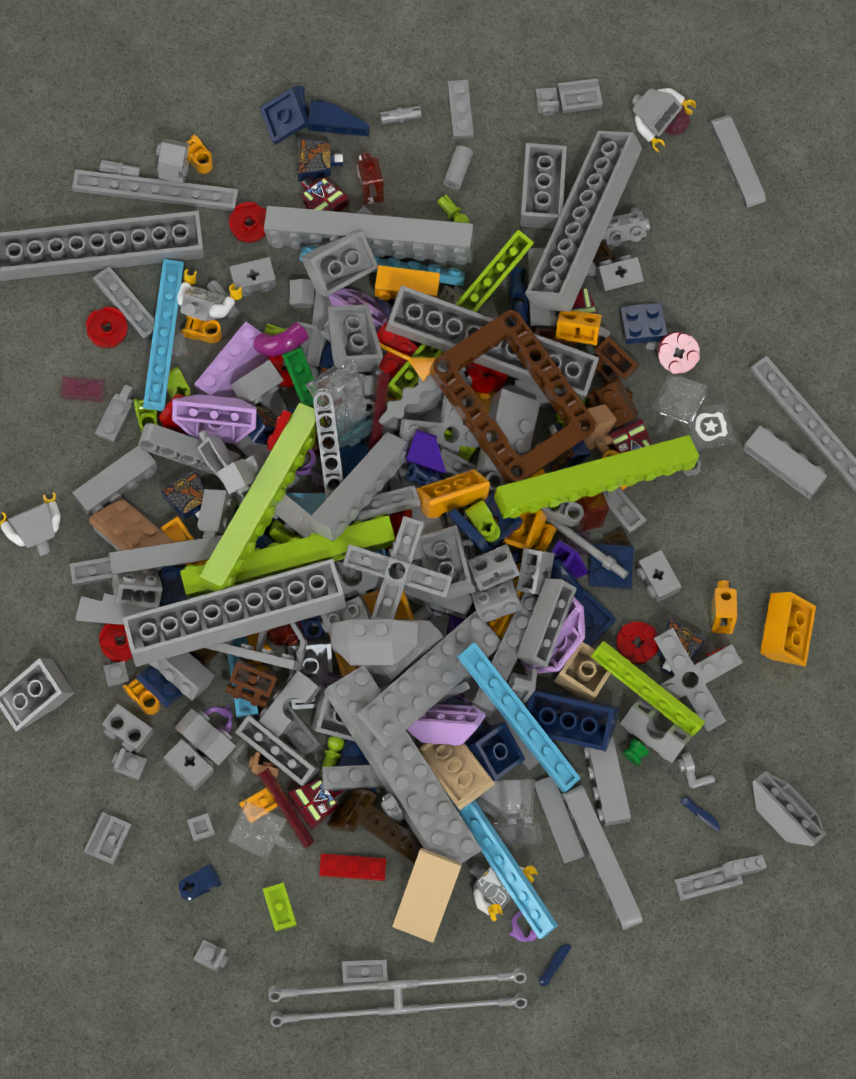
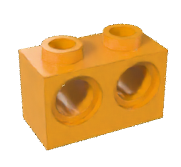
M574 310L570 312L560 311L555 339L597 345L602 315Z

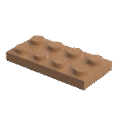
M122 497L90 516L89 523L122 551L175 543Z

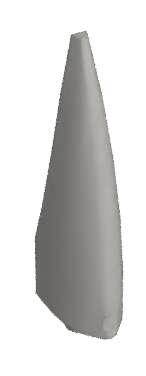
M206 430L198 433L202 443L197 449L206 464L221 480L218 471L234 461L220 435L209 436ZM237 492L232 493L240 504L246 496V492L240 495Z

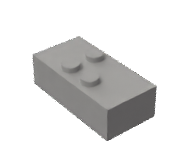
M526 143L520 227L555 228L563 210L567 146Z
M501 389L493 395L488 415L492 420L496 421L509 440L508 443L516 455L523 456L530 451L540 402ZM486 434L488 441H496L493 434ZM481 447L476 470L484 476L491 472L499 473ZM512 468V475L520 477L519 470Z

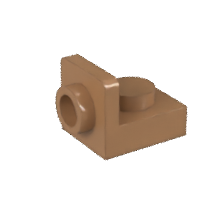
M256 751L255 756L251 755L249 768L252 769V774L259 775L260 772L269 768L270 773L274 776L273 778L278 779L280 771L278 768H275V764L263 762V765H259L261 753Z

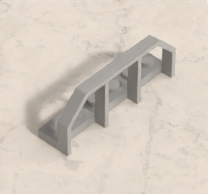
M297 622L290 623L301 642L296 661H294L295 656L282 653L281 657L273 656L274 651L263 649L267 630L259 633L255 651H253L254 646L242 643L240 647L232 646L233 641H226L205 648L301 671L308 641Z

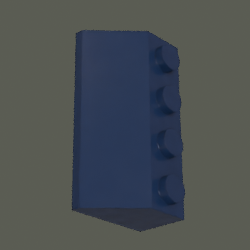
M536 688L529 697L527 710L550 739L606 752L616 727L619 707Z

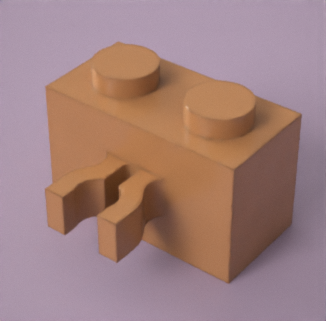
M606 404L587 409L594 418L596 427L583 440L589 450L598 448L601 453L608 451L609 448L606 445L614 442L608 433L617 421ZM579 422L580 429L587 431V425Z

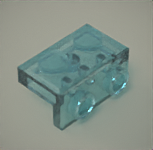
M351 414L336 425L339 449L348 444L352 447L359 443L361 439L372 433L370 431L371 427H373L371 425H374L371 422H374L372 421L374 418L358 424L355 417Z

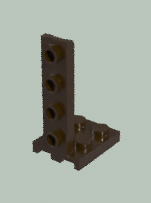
M348 789L327 826L334 830L354 833L358 825H360L415 864L419 851L423 848L417 837L371 805L377 796L369 790Z

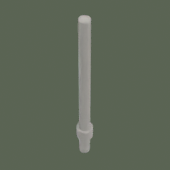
M549 518L546 519L548 523L599 560L608 571L612 570L623 579L627 577L629 572L618 565L617 561L610 555L606 556L568 526Z

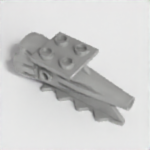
M437 365V369L440 372H446L444 365ZM464 367L458 373L471 386L472 379L470 375L466 378L463 373L466 370ZM429 374L424 382L419 377L418 384L414 388H404L401 400L389 401L387 403V411L379 419V423L384 426L383 430H381L383 431L382 437L387 432L393 434L400 430L402 418L425 421H438L441 418L444 394L431 377V374Z

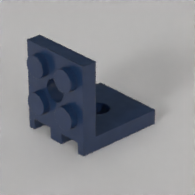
M494 491L484 500L493 517L499 518L497 525L500 528L501 534L494 542L485 541L468 516L464 518L455 508L449 513L458 529L483 554L496 549L524 523L520 517L502 518L494 500Z

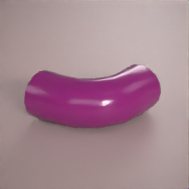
M295 322L288 329L277 335L266 333L257 335L254 340V349L266 356L283 355L302 345L309 339L306 330L299 323Z

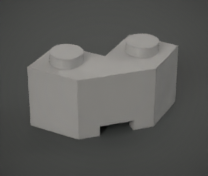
M165 138L162 143L158 144L156 155L159 156L157 172H159L160 179L178 183L186 181L190 162L187 159L189 143Z
M191 708L176 725L175 729L219 766L236 747L230 741L233 737L223 729L221 732L215 729L208 722L210 718L200 710L197 713Z

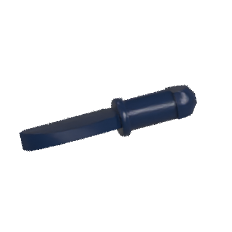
M684 796L681 798V804L693 812L695 816L698 815L701 820L716 832L720 830L718 821L712 815L702 810L703 808L695 804L689 797Z
M564 944L558 949L543 976L539 979L541 986L544 987L550 983V979L570 951L571 945Z

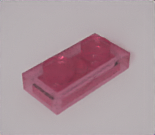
M63 377L60 397L61 399L102 403L105 381Z

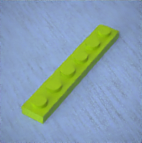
M603 641L590 656L692 737L704 725L705 721L696 713L692 712L681 701L658 685L606 642Z

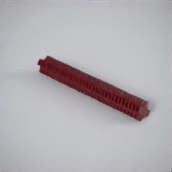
M378 373L380 375H377L379 376L377 379L380 380H377L379 383H376L379 384L376 385L379 388H376L377 391H375L378 392L375 393L378 396H375L376 398L374 399L377 400L374 401L377 404H374L376 406L373 407L376 408L373 409L375 411L373 416L375 417H372L374 418L372 421L374 422H371L374 424L371 425L373 430H370L373 432L370 434L373 435H370L372 438H369L371 439L369 442L372 443H369L371 446H368L370 447L368 450H371L383 435L381 430H383L384 426L379 423V419L386 412L384 409H386L385 404L387 403L384 401H387L386 396L388 395L386 393H388L387 388H389V381L387 380H390V374Z
M269 768L263 770L258 776L262 778V783H265V788L269 790L268 792H271L270 795L273 797L272 799H275L274 802L277 801L275 804L279 803L277 805L279 806L278 808H281L280 811L283 810L281 813H284L285 820L290 822L289 825L292 827L291 829H294L293 832L296 831L294 834L298 833L296 836H298L297 839L300 838L299 841L302 840L300 843H303V848L310 846L314 840L311 838L310 833H308L309 831L302 824L303 822L298 817L294 808H292L293 806L289 803L290 801H288L287 796L283 794L284 792L279 787L275 778H273L274 776L270 773Z

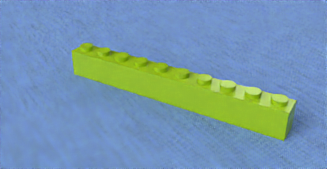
M518 229L455 305L477 313L529 251L534 242ZM422 344L411 358H437L444 351ZM409 361L390 381L389 388H387L388 392L398 400L403 398L404 388H414L419 381V375Z
M301 403L296 407L201 572L199 579L202 587L216 592L234 586L235 578L238 572H242L244 569L245 560L248 555L253 553L258 537L264 534L267 521L273 518L276 511L275 507L279 501L281 502L284 499L287 486L293 483L296 475L295 472L298 467L303 465L307 451L311 450L314 446L315 437L318 434L314 408ZM321 417L320 422L325 425V421Z
M690 435L499 486L496 489L494 500L503 519L509 517L516 518L523 513H535L541 508L556 507L563 502H575L581 497H593L603 491L611 492L621 486H633L643 480L651 481L661 475L669 476L676 471L690 470L695 466L699 454Z
M378 515L370 521H355L351 523V526H347L344 532L334 541L314 532L306 538L294 537L287 543L280 544L276 542L268 545V548H255L253 553L249 554L246 558L245 567L242 572H238L234 586L333 559L334 562L345 559L349 544L372 552L392 546V542L396 541L389 516ZM208 561L200 566L195 564L186 566L185 570L180 571L188 599L214 592L202 587L199 579Z

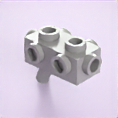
M631 208L628 214L612 216L602 240H605L607 245L610 244L612 246H619L623 241L628 240L638 242L642 237L647 236L646 231L650 230L649 220L644 218L642 211H639L637 208Z

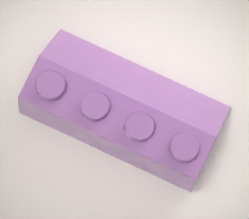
M245 322L194 384L195 392L201 395L229 398L236 396L231 385L267 361L268 356L258 353L254 349V340L261 332Z

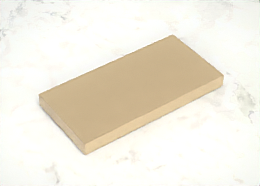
M425 743L418 748L433 774L459 810H462L495 785L494 781L465 743L457 746Z
M421 848L392 927L433 943L462 863Z

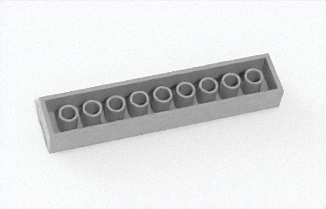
M597 132L525 292L534 309L571 311L642 150L633 132Z
M267 206L264 231L268 244L275 248L287 246L301 250L302 246L306 247L307 245L320 247L362 230L373 255L384 257L385 255L393 256L397 259L408 257L418 261L431 259L440 263L453 261L462 265L472 263L475 236L473 224Z
M199 210L0 233V281L103 270L108 266L112 269L163 263V259L183 261L204 258Z
M401 285L385 330L446 352L494 319ZM534 334L577 396L583 401L587 396L599 357ZM506 340L473 361L479 365L537 385ZM530 354L532 361H539L536 354ZM554 388V392L563 395L561 389Z
M330 559L123 617L122 619L135 666L138 667L346 608V602L334 561Z
M361 666L328 686L324 693L387 792L391 793L397 801L398 806L402 810L403 817L422 847L460 863L465 862L482 851L407 731L405 730L385 748L356 715L382 693L366 667Z

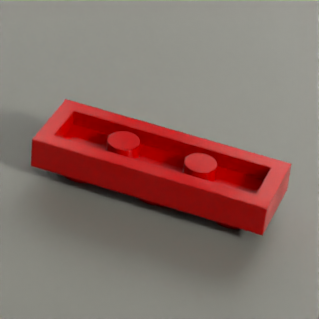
M321 854L319 876L385 881L386 858Z

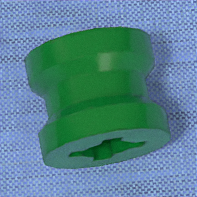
M632 739L628 749L622 751V755L635 766H639L641 759L649 754V750L635 739Z

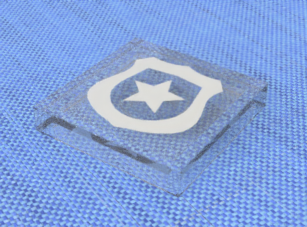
M726 403L685 412L691 438L697 451L736 444Z

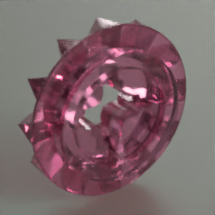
M684 108L676 115L678 120L675 121L674 125L670 122L663 132L670 135H679L687 130L690 118L685 113Z

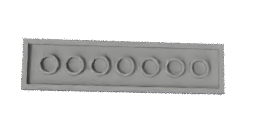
M473 612L356 715L386 748L470 674L456 657L471 643L475 642L488 658L498 649L501 640L485 621L479 618L477 612Z

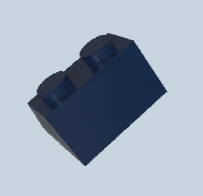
M505 722L490 725L465 743L493 781H497L525 760Z

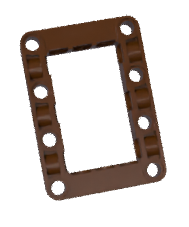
M514 310L504 312L438 356L430 366L431 377L508 484L527 479L587 438L596 427V422L524 319ZM505 320H512L514 327L507 326ZM504 340L509 344L566 425L558 432H554L542 443L535 445L523 456L516 455L509 445L506 435L496 421L492 420L483 408L484 404L472 387L467 385L458 373L459 370ZM530 354H536L539 361H532ZM437 365H444L446 372H440L437 369ZM554 388L561 389L563 396L556 395ZM462 399L469 400L471 407H465L462 404ZM579 422L587 425V431L580 429ZM486 434H493L496 441H488ZM511 469H518L520 477L513 476Z

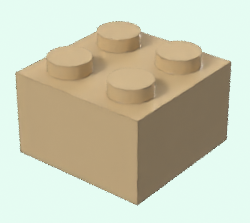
M581 642L553 682L578 698L593 701L611 673L590 657L595 649Z

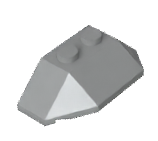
M393 619L340 621L332 623L331 645L351 666H395L412 649L418 646L419 624Z
M400 620L419 624L418 646L412 649L395 666H367L368 672L379 688L398 679L444 637L430 621Z
M767 771L752 782L756 810L786 842L814 846L827 835L825 830H823L818 813L788 782L771 775Z

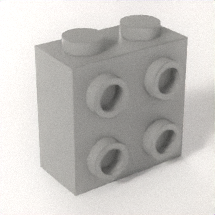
M150 569L147 572L141 570L113 575L112 587L117 604L122 606L139 605L144 608L159 607L162 585L157 569Z
M514 578L481 592L474 579L477 592L471 594L476 612L485 623L523 609Z
M358 596L346 602V608L322 614L323 621H321V625L325 633H329L330 637H332V623L345 620L371 619L372 615L365 599ZM331 645L333 651L339 654V652Z

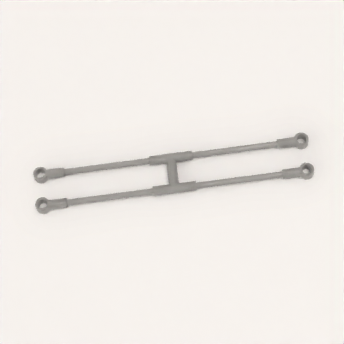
M519 967L514 969L513 972H500L495 975L429 980L380 981L376 984L310 989H281L278 986H272L268 990V998L272 1002H278L281 998L297 997V995L378 989V991L393 990L394 1006L379 1007V1009L300 1015L299 1013L282 1014L280 1011H274L270 1015V1023L274 1027H280L283 1023L299 1022V1020L374 1014H379V1016L419 1013V1011L492 1005H498L499 1007L515 1005L521 1009L527 1006V997L524 993H517L514 997L498 998V1000L432 1005H403L402 989L418 988V986L490 980H514L516 983L521 984L527 980L525 969Z

